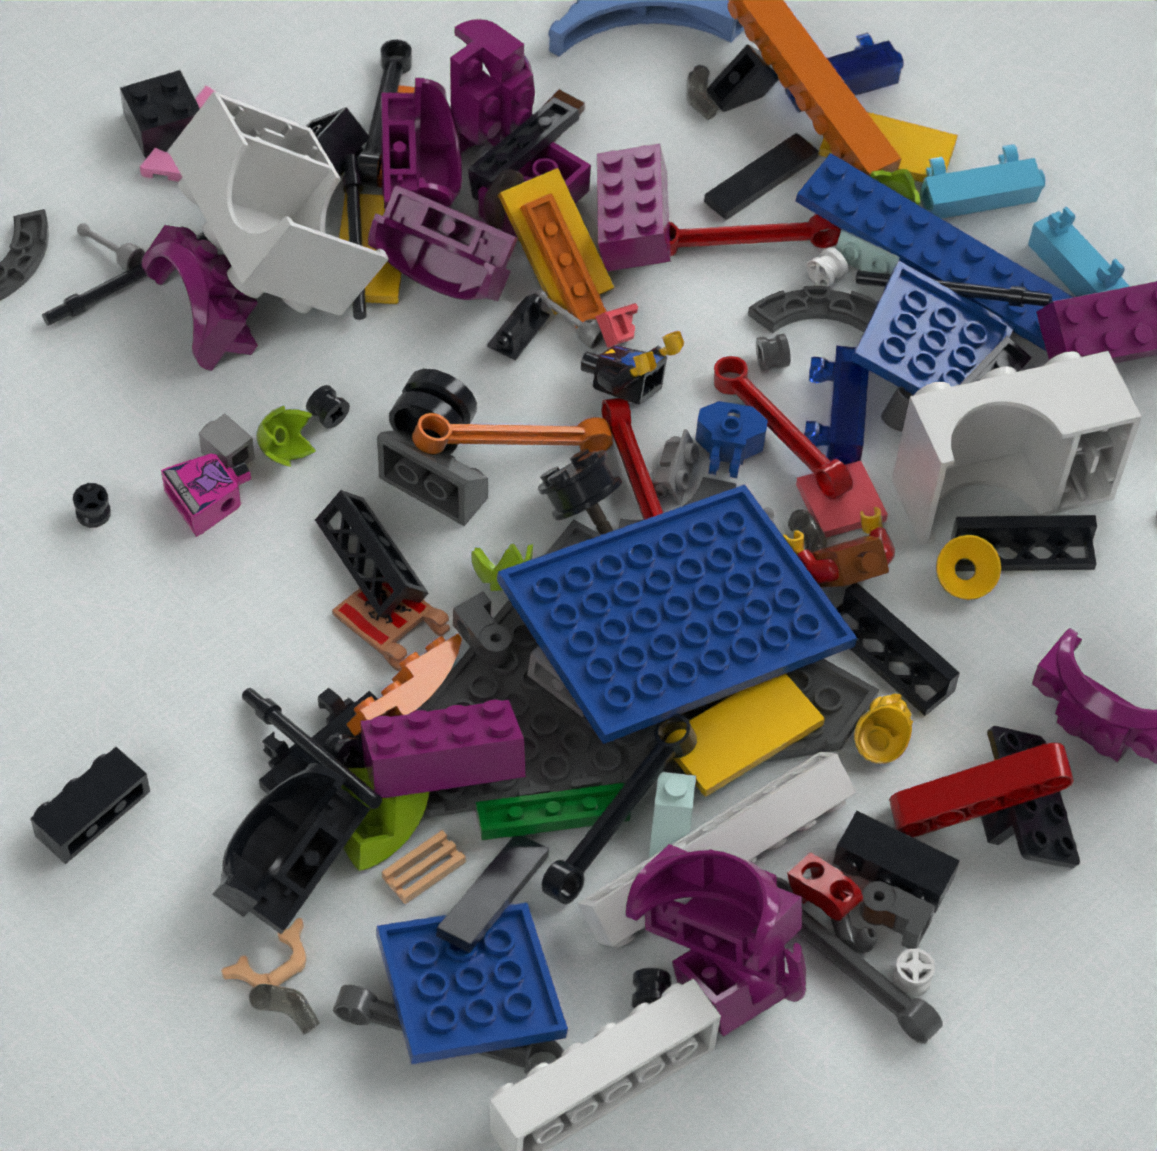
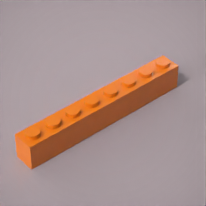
M729 0L728 11L732 18L739 21L749 41L754 42L761 51L765 63L772 66L778 74L782 86L789 89L799 109L806 112L813 123L815 131L822 135L830 145L832 154L868 176L873 171L893 172L898 170L902 158L784 0Z

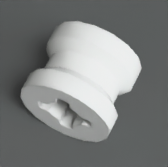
M828 247L821 252L819 258L811 259L807 263L806 269L810 279L817 286H831L835 278H842L848 273V264L844 256L837 249Z
M913 948L902 952L897 959L892 977L894 985L910 997H917L926 993L935 971L934 960L930 954L921 949Z

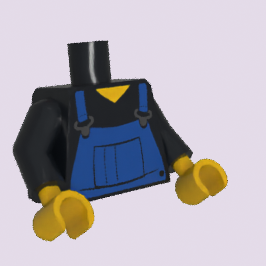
M674 331L662 337L665 347L656 346L648 352L622 346H612L600 355L585 352L581 361V371L594 374L593 388L595 390L640 405L662 389L667 355L671 356L679 353L684 346V340L680 331Z

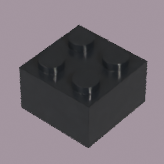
M181 70L120 87L123 114L145 158L150 155L154 148L167 152L200 110Z

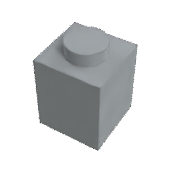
M223 414L215 421L208 422L199 432L201 453L203 455L216 454L226 468L241 461L248 464L255 458L253 437L226 414Z

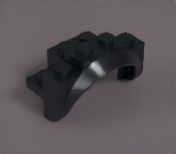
M317 763L308 764L303 770L272 789L241 822L225 850L220 885L212 895L242 917L251 912L275 931L282 934L370 811V808L341 788L346 780L343 776Z

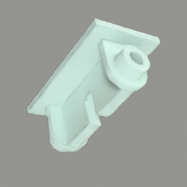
M843 229L841 230L836 249L844 256L847 264L862 271L884 274L892 273L900 257Z

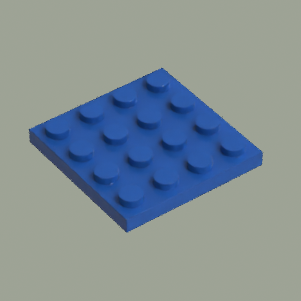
M898 261L850 360L894 385L904 387L905 391L912 395L922 387L934 382H946L951 387L958 386L1006 336L1010 338L1015 326Z
M527 902L509 905L470 953L436 936L438 925L447 915L377 926L376 937L411 1064L565 1039L567 1037L568 1027Z

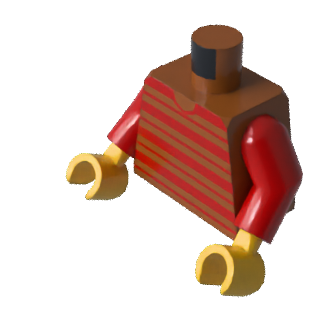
M874 507V516H866L863 511H860L862 531L869 534L860 538L810 552L807 549H803L804 534L801 531H794L793 539L788 538L785 534H783V537L820 588L847 586L889 573L888 564L895 557V548L886 529L883 528L881 510L878 507Z

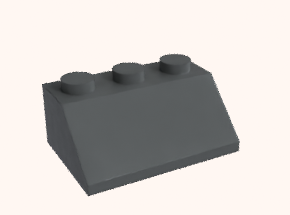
M404 430L385 431L377 436L379 478L450 519L465 526L488 499V477L480 470L464 465L448 452L428 454L419 450L412 440V435Z

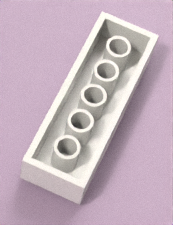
M694 979L683 985L676 983L664 991L660 999L650 1005L648 1003L638 1005L629 1013L628 1018L618 1024L614 1022L606 1024L596 1032L594 1038L584 1044L577 1042L564 1050L559 1059L549 1065L546 1062L541 1063L527 1074V1078L517 1084L508 1083L500 1087L493 1094V1098L490 1099L491 1134L503 1151L549 1150L714 1050L720 1014Z

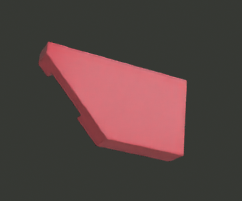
M636 303L595 316L607 348L634 339L635 326L632 324L633 314L637 313L638 310Z

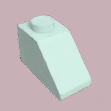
M662 772L658 776L649 858L662 851L669 844H673L690 833L696 776Z

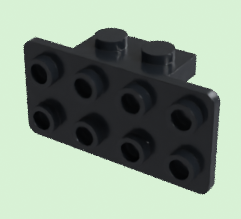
M995 725L987 730L994 760L1046 744L1044 738L1039 735ZM1060 791L981 816L988 843L1000 845L1015 834L1020 854L1026 860L1071 869L1080 864L1077 845L1073 838Z

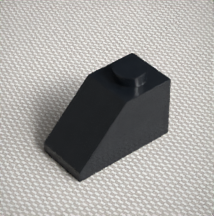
M747 44L707 87L706 91L720 110L726 112L763 98L779 78L772 66L765 63L761 51Z

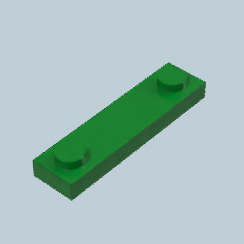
M624 783L476 802L475 811L481 840L593 826L622 789ZM631 813L624 822L630 821Z

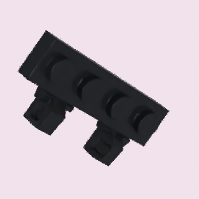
M327 688L318 696V706L320 709H326L330 716L326 718L327 725L311 738L322 747L325 741L335 733H345L362 741V734L359 733L354 736L346 724L356 715L353 709L358 704L371 696L375 701L378 698L368 691L355 703L349 697L343 701L338 694ZM272 732L262 740L264 743L263 751L271 758L268 762L271 770L259 779V786L268 794L280 783L303 770L308 764L317 762L296 744L289 748L285 741L277 740L275 732ZM350 753L344 757V760L349 757Z

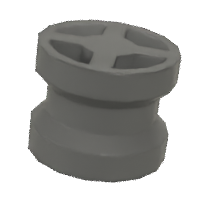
M784 333L777 334L773 339H767L765 336L756 339V355L762 371L769 370L774 365H779L781 368L790 366V348Z

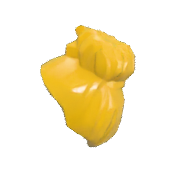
M894 693L874 699L870 704L869 711L862 715L856 724L854 731L855 745L862 757L876 764L893 762L908 747L913 721L911 720V712L907 708L905 701L901 699L900 694Z

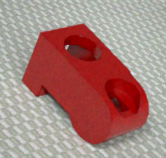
M811 852L787 872L793 894L802 897V904L809 901L836 921H841L863 901L862 892L854 881ZM810 868L811 876L806 879L803 877V874Z

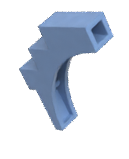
M577 0V3H574L560 20H556L551 25L548 32L550 37L549 51L559 57L575 44L594 34L616 27L636 24H670L690 27L711 33L730 43L744 31V28L737 19H733L728 11L729 0Z

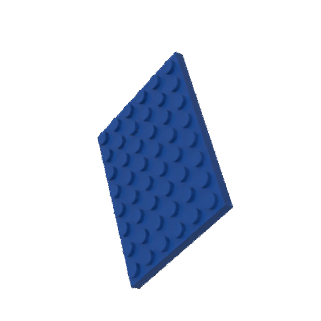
M745 484L498 571L497 582L603 744L667 720L675 714L680 715L853 648L857 640L856 635Z

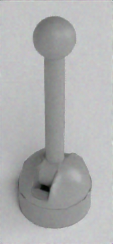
M82 223L78 225L77 233L80 236H88L116 252L117 263L123 269L129 270L142 263V258L145 254L142 248L130 243L118 247L91 231L87 224Z
M540 290L535 293L542 299L541 304H546L578 327L579 339L586 346L594 349L601 342L603 335L597 320L589 319L582 322L550 300L545 291Z

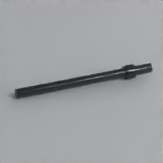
M349 154L345 157L346 174L343 176V191L347 194L349 242L363 246L360 193L363 190L362 176L358 173V157L354 154ZM365 288L352 303L353 318L356 320H363L367 316Z
M203 232L196 235L197 240L209 241ZM142 263L80 295L75 293L65 298L63 304L42 314L44 322L47 326H50L69 315L75 317L86 311L85 307L147 276L142 268Z
M858 270L856 283L885 287L891 274ZM934 280L963 297L1008 302L1009 306L1024 307L1025 304L1045 307L1052 302V294L1027 291L1026 287L1011 286L1008 289Z
M247 688L243 692L242 699L255 709L256 716L265 724L274 725L318 764L343 776L346 779L343 785L371 809H377L381 805L382 797L282 714L281 707L272 699L263 698L253 688Z

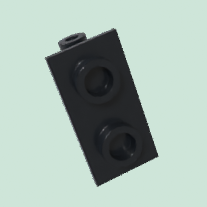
M537 294L526 296L489 341L487 347L516 361L550 317L549 313L541 310L542 299Z

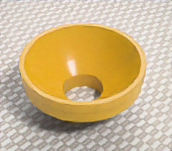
M963 535L952 539L944 545L936 560V575L940 585L950 595L959 599L973 600L987 595L997 585L1001 574V561L997 551L987 540L978 536ZM960 559H967L974 565V574L968 580L959 578L955 573V565Z

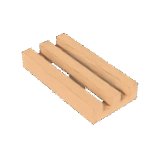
M441 830L383 870L382 878L402 902L407 904L466 863V856L461 851H457L454 842L449 841L447 834ZM447 855L451 857L449 860L441 864L439 867L428 873L426 876L415 882L407 889L404 890L402 888V886L413 880L415 877L420 876L426 871H428L431 866L442 860Z

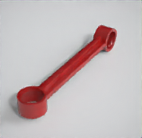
M817 214L812 216L808 222L678 229L674 223L669 221L670 238L673 239L670 241V256H673L680 247L810 240L815 247L828 248L837 245L842 229Z
M726 356L715 363V388L724 394H736L747 406L754 407L768 420L767 427L815 474L816 482L827 498L833 500L852 489L853 481L847 467L838 459L830 461L748 379V366L744 360L735 356ZM733 372L739 374L740 376L736 378H725L721 375L724 373Z
M620 398L604 399L601 405L602 418L607 420L643 520L662 514L661 505L631 427V411L628 401Z

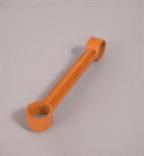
M428 413L419 418L412 434L415 446L428 454L442 452L447 444L579 446L581 451L588 449L590 452L606 451L613 444L607 420L600 417L586 419L577 426L450 424L443 416ZM423 429L433 430L441 438H433L427 435Z

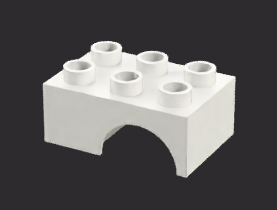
M213 91L169 148L168 152L182 175L178 182L180 191L187 199L199 206L207 220L202 226L203 233L211 243L224 251L231 264L227 271V276L231 283L245 295L259 298L263 292L281 297L287 305L301 313H309L312 308L342 316L389 260L383 249L379 248L375 251L325 233L327 207L341 178L311 128Z
M1108 351L1081 357L1077 352H1065L1053 357L1044 366L1016 372L1012 367H1000L988 372L979 381L953 387L946 382H934L922 387L914 396H910L892 482L921 546L935 542L932 526L938 503L949 493L966 486L990 485L1008 490L1022 498L1032 508L1036 516H1047L1113 500L1142 415Z

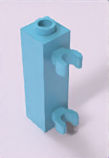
M1012 144L1002 146L1003 154L998 156L999 164L946 173L945 162L942 157L929 159L931 167L926 168L927 177L923 181L919 195L924 209L944 219L1037 202L1042 189L1045 187V175L1041 169H1038L1035 158L1019 161L1016 145Z
M1067 206L1063 208L1062 213L1060 211L1052 213L1050 216L1033 224L1028 245L1076 297L1129 287V284L1121 277L1125 268L1117 259H1114L1110 265L1072 225L1075 221V215Z

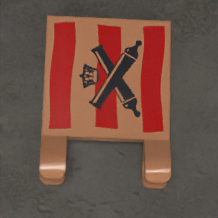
M382 583L380 599L383 603L394 592L389 583ZM360 588L332 610V614L381 653L397 671L401 670L399 663L405 659L407 651L396 642L424 620L438 636H443L450 630V626L446 624L449 621L448 615L443 610L432 607L425 600L417 603L403 599L386 619L379 617Z

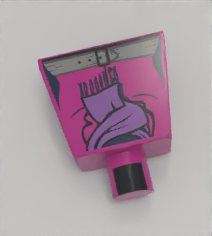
M212 453L161 470L165 493L196 537L206 532L240 507L241 500L238 486L252 479L250 471L243 461L226 468L218 456Z

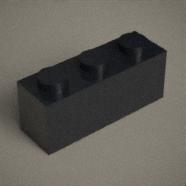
M114 747L107 754L97 757L92 763L91 768L79 778L71 779L64 786L62 792L54 799L41 804L36 809L34 815L30 818L35 837L63 863L67 864L150 793L147 773L118 747Z
M856 811L837 844L833 860L834 864L838 865L842 871L849 875H858L870 882L881 881L934 905L935 914L955 878L960 860L859 811Z

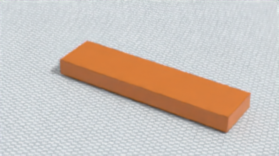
M550 193L520 207L521 212L567 311L582 322L589 319L596 320L595 316L607 311L553 194Z

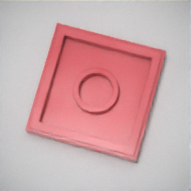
M862 461L845 465L851 474L853 487L833 500L827 498L822 493L814 473L797 478L796 486L822 539L862 528L860 511H863L866 516H874V507H878L881 510L882 522L887 520L888 514Z

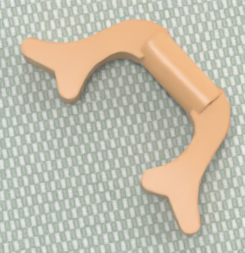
M297 918L289 929H285L282 934L278 933L279 941L287 944L293 951L287 962L269 974H257L250 968L248 958L243 955L239 958L237 964L222 969L223 978L239 979L247 982L259 991L270 992L276 990L280 984L298 972H301L306 965V954L300 940L304 927L303 920Z

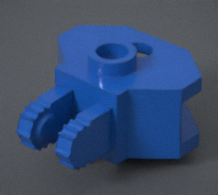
M717 401L699 410L695 441L709 453L710 464L708 474L716 475L721 461L730 463V477L738 478L740 465H743L744 459L763 452L768 420L754 407ZM737 413L739 415V418L736 416H728V414Z

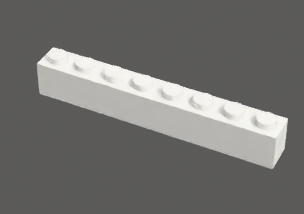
M819 752L671 845L688 852L710 849L726 852L754 864L757 861L756 856L766 849L769 851L781 847L787 842L786 837L795 831L800 832L809 829L817 823L816 818L825 812L837 811L845 806V799L855 794L856 791L838 754ZM660 852L578 902L598 943L611 947L614 946L615 948L622 947L635 938L634 933L645 927V914L638 921L626 917L627 897L637 874ZM692 897L675 899V901L686 904Z

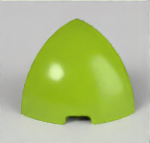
M348 768L372 788L366 768ZM344 785L341 786L342 789H344L346 792H348L349 794H351L353 797H355V798H356L357 800H359L361 803H363V804L366 805L368 808H370V807H369L367 804H365L361 799H359L354 793H352L347 787H345ZM429 792L382 798V803L377 809L370 808V811L343 847L350 861L359 871L381 863L404 845L417 828L424 814Z

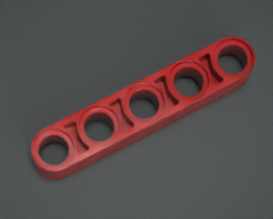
M1047 743L894 793L889 798L896 830L911 837H917L1062 791L1070 787L1074 780L1064 745L1061 743Z

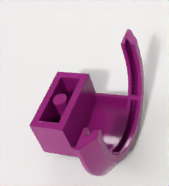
M797 942L793 944V953L787 948L784 950L788 973L785 972V977L777 985L694 950H689L672 961L677 983L683 985L694 979L720 1014L718 1032L723 1037L781 1000L786 999L791 1002H798L806 994V965L802 947Z

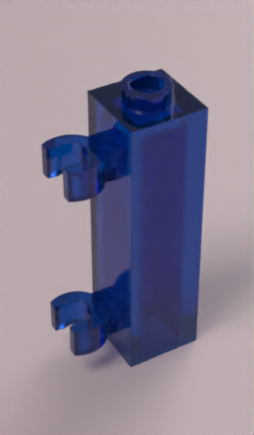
M868 32L856 36L860 46L854 47L853 51L827 58L855 96L899 83L901 69L904 67L901 53L895 50L889 40L874 44ZM785 88V92L791 100L794 107L796 108L797 112H803L797 106L795 98L792 95V93L789 91L788 88Z
M836 345L834 362L828 361L823 357H811L808 381L813 383L832 381L828 426H823L816 421H806L804 435L816 447L826 446V457L830 461L838 459L846 465L861 461L864 446L869 370L850 360L856 347Z

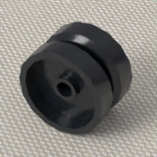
M423 368L414 371L408 379L402 394L389 412V423L393 430H404L411 435L419 418L428 413L441 415L450 424H470L477 412V401L467 386L452 375L436 369ZM423 429L427 435L433 438H441L437 432ZM447 444L442 452L451 454L459 444Z

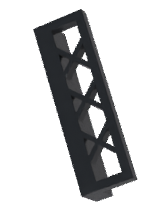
M555 97L552 98L468 168L472 198L478 201L479 189L482 186L491 191L497 189L579 120L578 109Z
M340 490L315 521L378 616L386 619L403 599L421 603L429 594L365 499ZM340 511L342 514L340 529H333L329 521ZM349 535H356L358 538L356 553H349L348 551ZM366 559L374 561L373 578H366L364 575ZM382 583H389L394 592L383 603L380 599Z
M1096 515L966 516L955 518L951 540L963 535L978 536L992 544L996 551L1000 547H1009L1018 554L1013 559H1004L999 555L1001 571L1095 570L1097 564L1093 545V538L1097 529ZM1084 546L1086 558H1073L1065 550L1068 547ZM1034 547H1044L1052 555L1046 559H1039L1030 551ZM960 559L955 565V571H975L974 565L967 559Z
M854 583L845 589L843 603L836 609L841 616L847 613L857 622V629H851L858 638L855 646L850 648L855 655L924 716L955 692L960 675L957 669L861 585ZM863 639H877L883 645V652L868 651L863 646ZM889 662H903L909 668V675H895L889 669ZM915 685H929L937 693L926 702L915 692Z

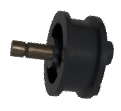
M584 449L570 458L572 463L561 469L558 466L554 467L540 476L543 482L537 489L541 495L547 494L555 508L552 513L555 520L566 519L586 510L594 525H597L596 529L599 534L603 535L613 531L598 502L613 493L622 484V480L619 476L612 475L605 463L608 456L604 450L590 452L588 449Z

